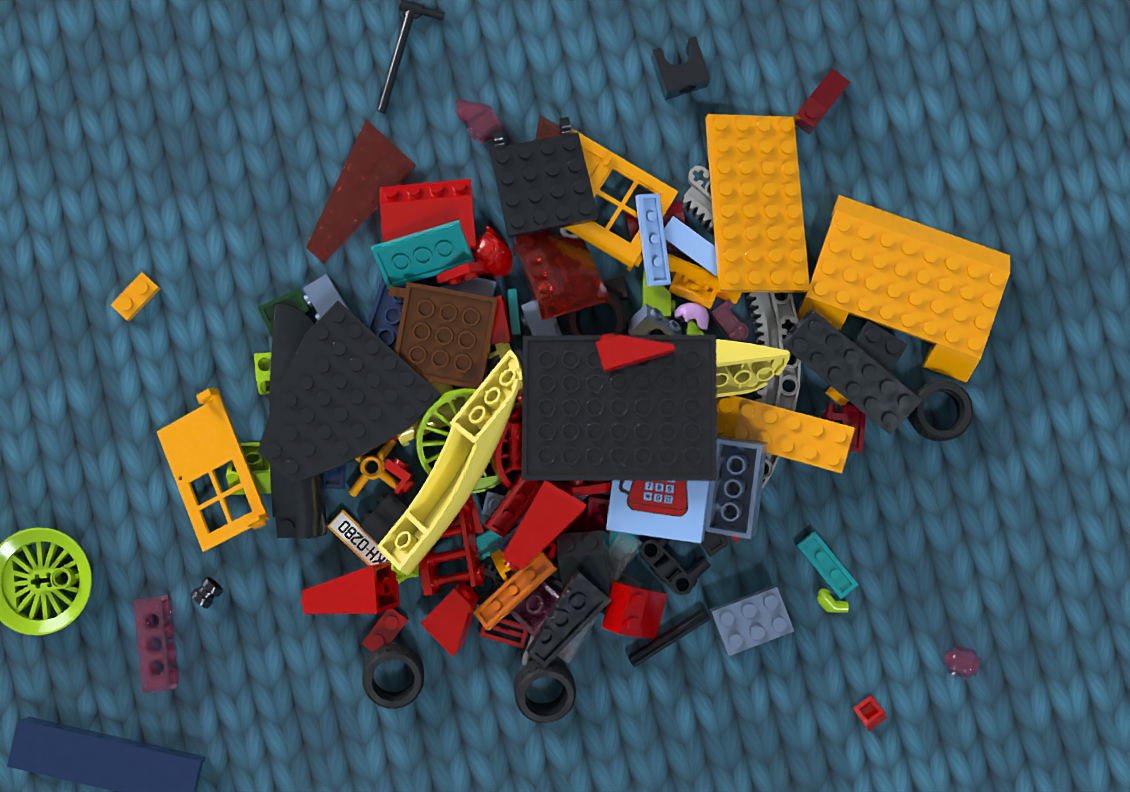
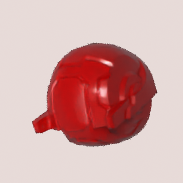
M487 226V232L476 238V248L471 249L475 262L484 261L486 271L481 274L493 278L507 276L513 269L512 252L507 243L491 227Z

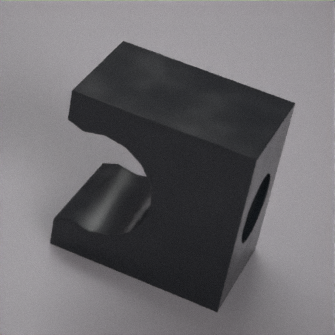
M696 36L688 38L686 54L689 60L683 65L676 66L667 62L661 48L652 51L651 60L665 100L708 87L710 76Z

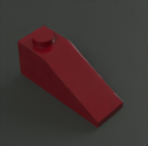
M832 69L794 116L795 125L810 135L850 84V81Z

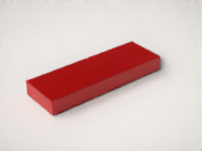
M521 473L486 520L485 527L502 537L506 536L535 498L544 481L522 480Z

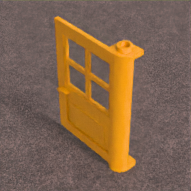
M571 128V133H577L576 130ZM579 133L594 198L598 195L618 208L605 228L596 222L563 228L628 266L626 270L631 272L634 265L639 267L643 260L640 230H638L632 242L629 243L609 231L622 210L638 219L637 212L625 205L637 185L642 186L653 194H660L662 217L667 212L678 191ZM612 170L634 182L622 202L600 190Z
M208 388L196 396L198 403L205 405L157 431L203 552L251 528L253 530L267 525L266 520L269 519L218 388ZM233 461L241 483L222 492L214 470ZM209 473L217 496L199 505L191 482ZM243 488L252 512L233 520L225 497ZM220 501L228 524L210 533L201 510Z

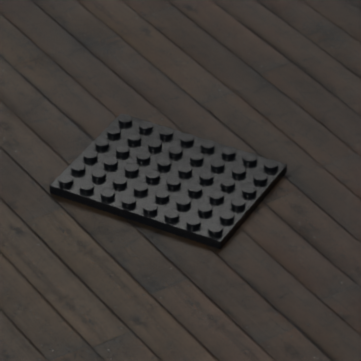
M603 335L523 336L522 480L717 481L716 335H623L674 344L675 352L606 373L604 372L596 342L600 341V337Z

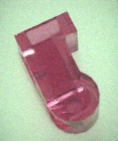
M728 299L712 311L709 316L729 341L743 342L748 337V327L744 323L739 322L731 312L735 305Z

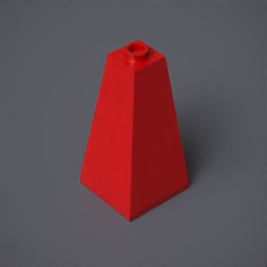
M545 480L502 555V558L506 560L504 565L514 571H517L518 567L524 570L584 513L587 504Z
M386 561L302 590L301 603L303 613L378 614L400 606L399 583L396 580V572L391 570V562Z

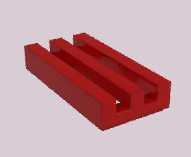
M506 618L499 622L524 629V632H517L497 625L492 628V630L522 638L521 642L485 632L486 629L482 625L479 636L522 649L524 648L530 625Z

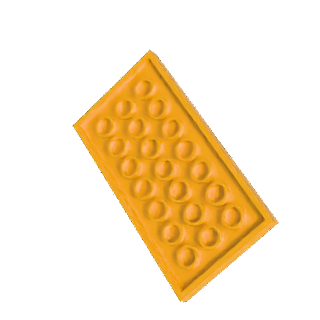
M708 114L705 117L719 292L807 293L810 290L794 117Z

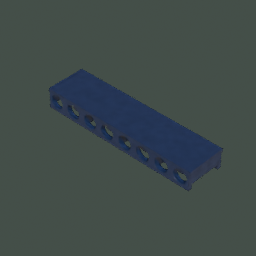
M26 717L18 720L7 767L116 792H196L203 762L206 757L47 720Z

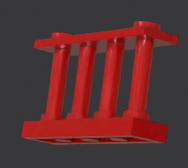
M470 497L459 511L461 525L448 527L440 537L444 538L462 534L465 548L436 553L433 546L419 563L424 596L442 593V585L468 580L471 582V587L484 585L485 572L480 564L471 513L473 503ZM466 557L469 571L444 576L438 574V562Z

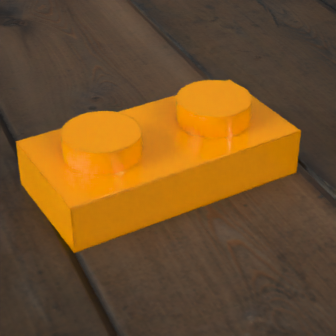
M141 272L111 306L127 321H131L161 288L145 273Z

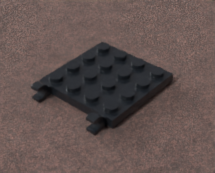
M569 117L559 118L561 136L504 146L501 129L492 131V140L495 148L489 149V156L508 238L598 221L599 216L579 133H571Z

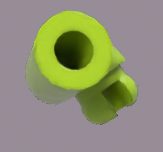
M820 589L818 591L817 601L826 612L848 613V601H835L828 589Z

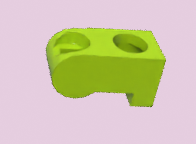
M271 352L254 354L258 392L260 395H270Z

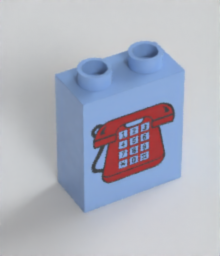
M612 481L606 530L702 543L705 536L704 529L710 481Z

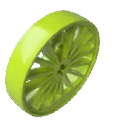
M465 387L448 391L442 394L421 416L416 432V449L420 463L428 475H430L433 469L429 462L438 459L441 452L427 458L423 447L445 445L446 440L423 441L424 430L428 429L445 436L449 435L448 431L428 425L429 418L432 414H436L451 428L450 421L437 409L448 402L456 416L458 412L452 403V399L465 397L466 403L477 389ZM510 457L503 468L510 464ZM484 471V476L480 478L472 493L489 490L501 482L495 474L488 476L486 471Z

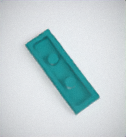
M812 531L796 544L797 548L839 599L844 598L859 585L815 531Z

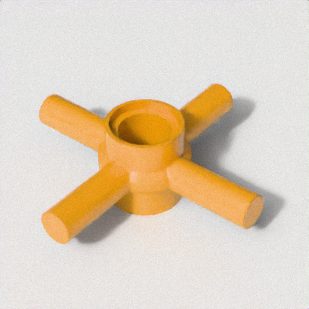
M391 439L382 446L376 455H362L355 459L360 463L362 474L348 491L349 494L356 497L369 479L378 478L394 490L400 482L385 471L383 460L397 442ZM372 460L378 464V470L374 474L369 473L367 470V464Z

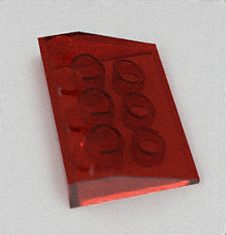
M533 235L515 241L519 262L542 321L610 300L587 245L582 238Z

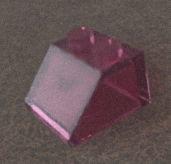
M546 578L509 613L535 637L560 597L561 592Z

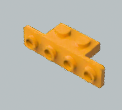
M667 253L670 277L673 278L668 290L669 292L711 309L716 296L737 304L742 292H719L718 278L702 267Z

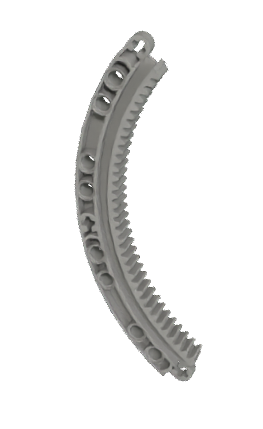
M695 166L688 174V182L691 188L683 196L682 208L690 206L688 213L690 214L695 211V219L702 217L701 225L709 224L707 232L714 230L710 181L702 188L701 186L704 182L701 180L695 182V176L693 175V173H702V179L706 181L708 178L710 179V173L702 166ZM750 292L746 297L747 300H753L749 308L756 309L751 316L758 317L753 322V325L760 327L754 331L755 334L761 335V337L756 339V343H760L762 346L787 350L782 344L783 338L787 335V330L782 329V325L785 322L788 326L791 325L789 333L798 323L792 293H784V301L777 300L774 293ZM790 352L794 357L793 365L787 364L779 376L775 374L768 380V385L754 392V395L759 399L753 401L795 412L800 388L801 361ZM787 380L792 383L793 389L791 392L783 390L782 384L784 381ZM766 453L765 465L767 471L763 476L762 489L772 475L780 458L779 456Z

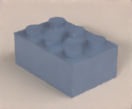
M774 585L709 609L724 651L728 656L794 632L778 587Z

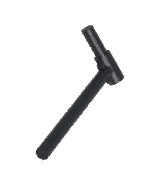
M401 0L399 11L405 17L378 105V112L386 113L413 18L417 19L423 15L443 21L445 12L425 7L421 3Z

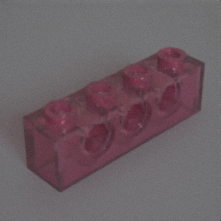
M168 595L135 599L133 604L142 694L172 690L179 683V672L175 669L174 661L177 658V650L173 646L172 641L175 629L170 621L172 602L168 600ZM153 614L159 617L158 626L153 625L151 622ZM155 638L161 640L162 646L160 649L155 648L153 644ZM157 661L163 663V672H159L156 669Z

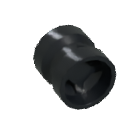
M206 576L201 581L202 586L195 588L190 595L200 606L208 609L213 604L214 597H219L224 590L214 579Z

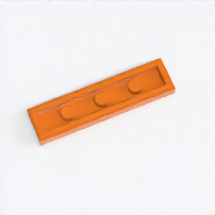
M543 551L524 570L519 569L473 613L486 630H491L548 578L557 567Z

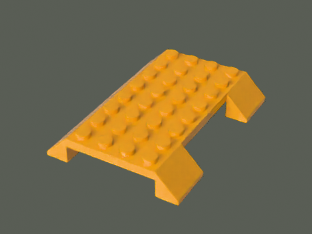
M838 195L831 214L832 220L809 283L810 290L807 291L805 297L801 300L797 311L798 322L813 306L840 330L848 314L930 342L934 345L929 347L922 368L967 383L982 357L1010 275V255Z

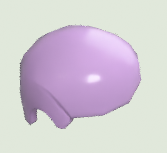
M684 303L675 310L674 318L681 319L682 323L692 320L700 330H708L709 314L702 305Z

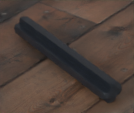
M701 609L628 656L630 663L633 667L638 666L709 621L710 616L705 609Z

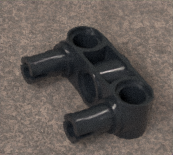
M649 536L639 546L640 557L673 593L677 595H687L690 593L693 587L696 586L697 579L711 564L701 556L688 569L685 568L683 570L676 559L665 550V545L671 539ZM647 544H652L655 547V554L652 557H648L644 553V547ZM679 578H683L687 582V587L683 591H679L676 588V581Z

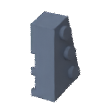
M547 295L521 305L523 315L520 316L524 328L529 327L532 336H563Z

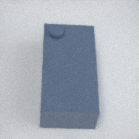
M727 436L717 437V481H710L704 531L751 539L756 535L768 442Z

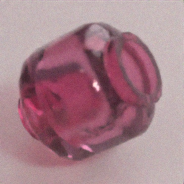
M955 645L951 652L946 651L943 664L948 665L947 671L950 675L969 679L972 675L976 676L980 657H977V653L973 649Z

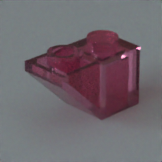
M461 99L455 101L457 109L454 111L461 122L465 120L468 124L467 132L473 141L477 139L480 144H483L492 138V131L500 129L503 131L502 123L490 105Z

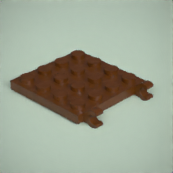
M407 282L406 289L390 286L388 295L404 298L395 353L425 380L478 389L485 380L499 298Z

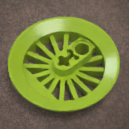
M40 527L19 531L0 544V621L22 634L45 635L65 628L81 614L91 593L92 572L85 552L74 539L58 530ZM44 542L51 543L47 558L45 557ZM36 543L38 560L30 547L31 544ZM59 545L62 548H64V550L54 561L55 554ZM22 550L24 551L31 565H29L20 556H18V554ZM70 554L74 560L58 568ZM17 564L21 566L24 570H26L28 573L18 571ZM64 572L68 575L66 584L62 581V574ZM18 577L26 578L27 580L18 581ZM50 577L51 582L40 583V578ZM28 585L19 591V586ZM61 589L77 593L75 599L70 598ZM30 591V593L20 604V596ZM57 596L69 605L66 611H64ZM34 598L30 614L27 615L23 611ZM42 601L43 619H38L36 617ZM50 602L58 615L57 617H54L52 619Z

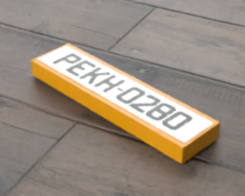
M342 510L327 526L368 566L389 561L377 548L378 544L345 510Z

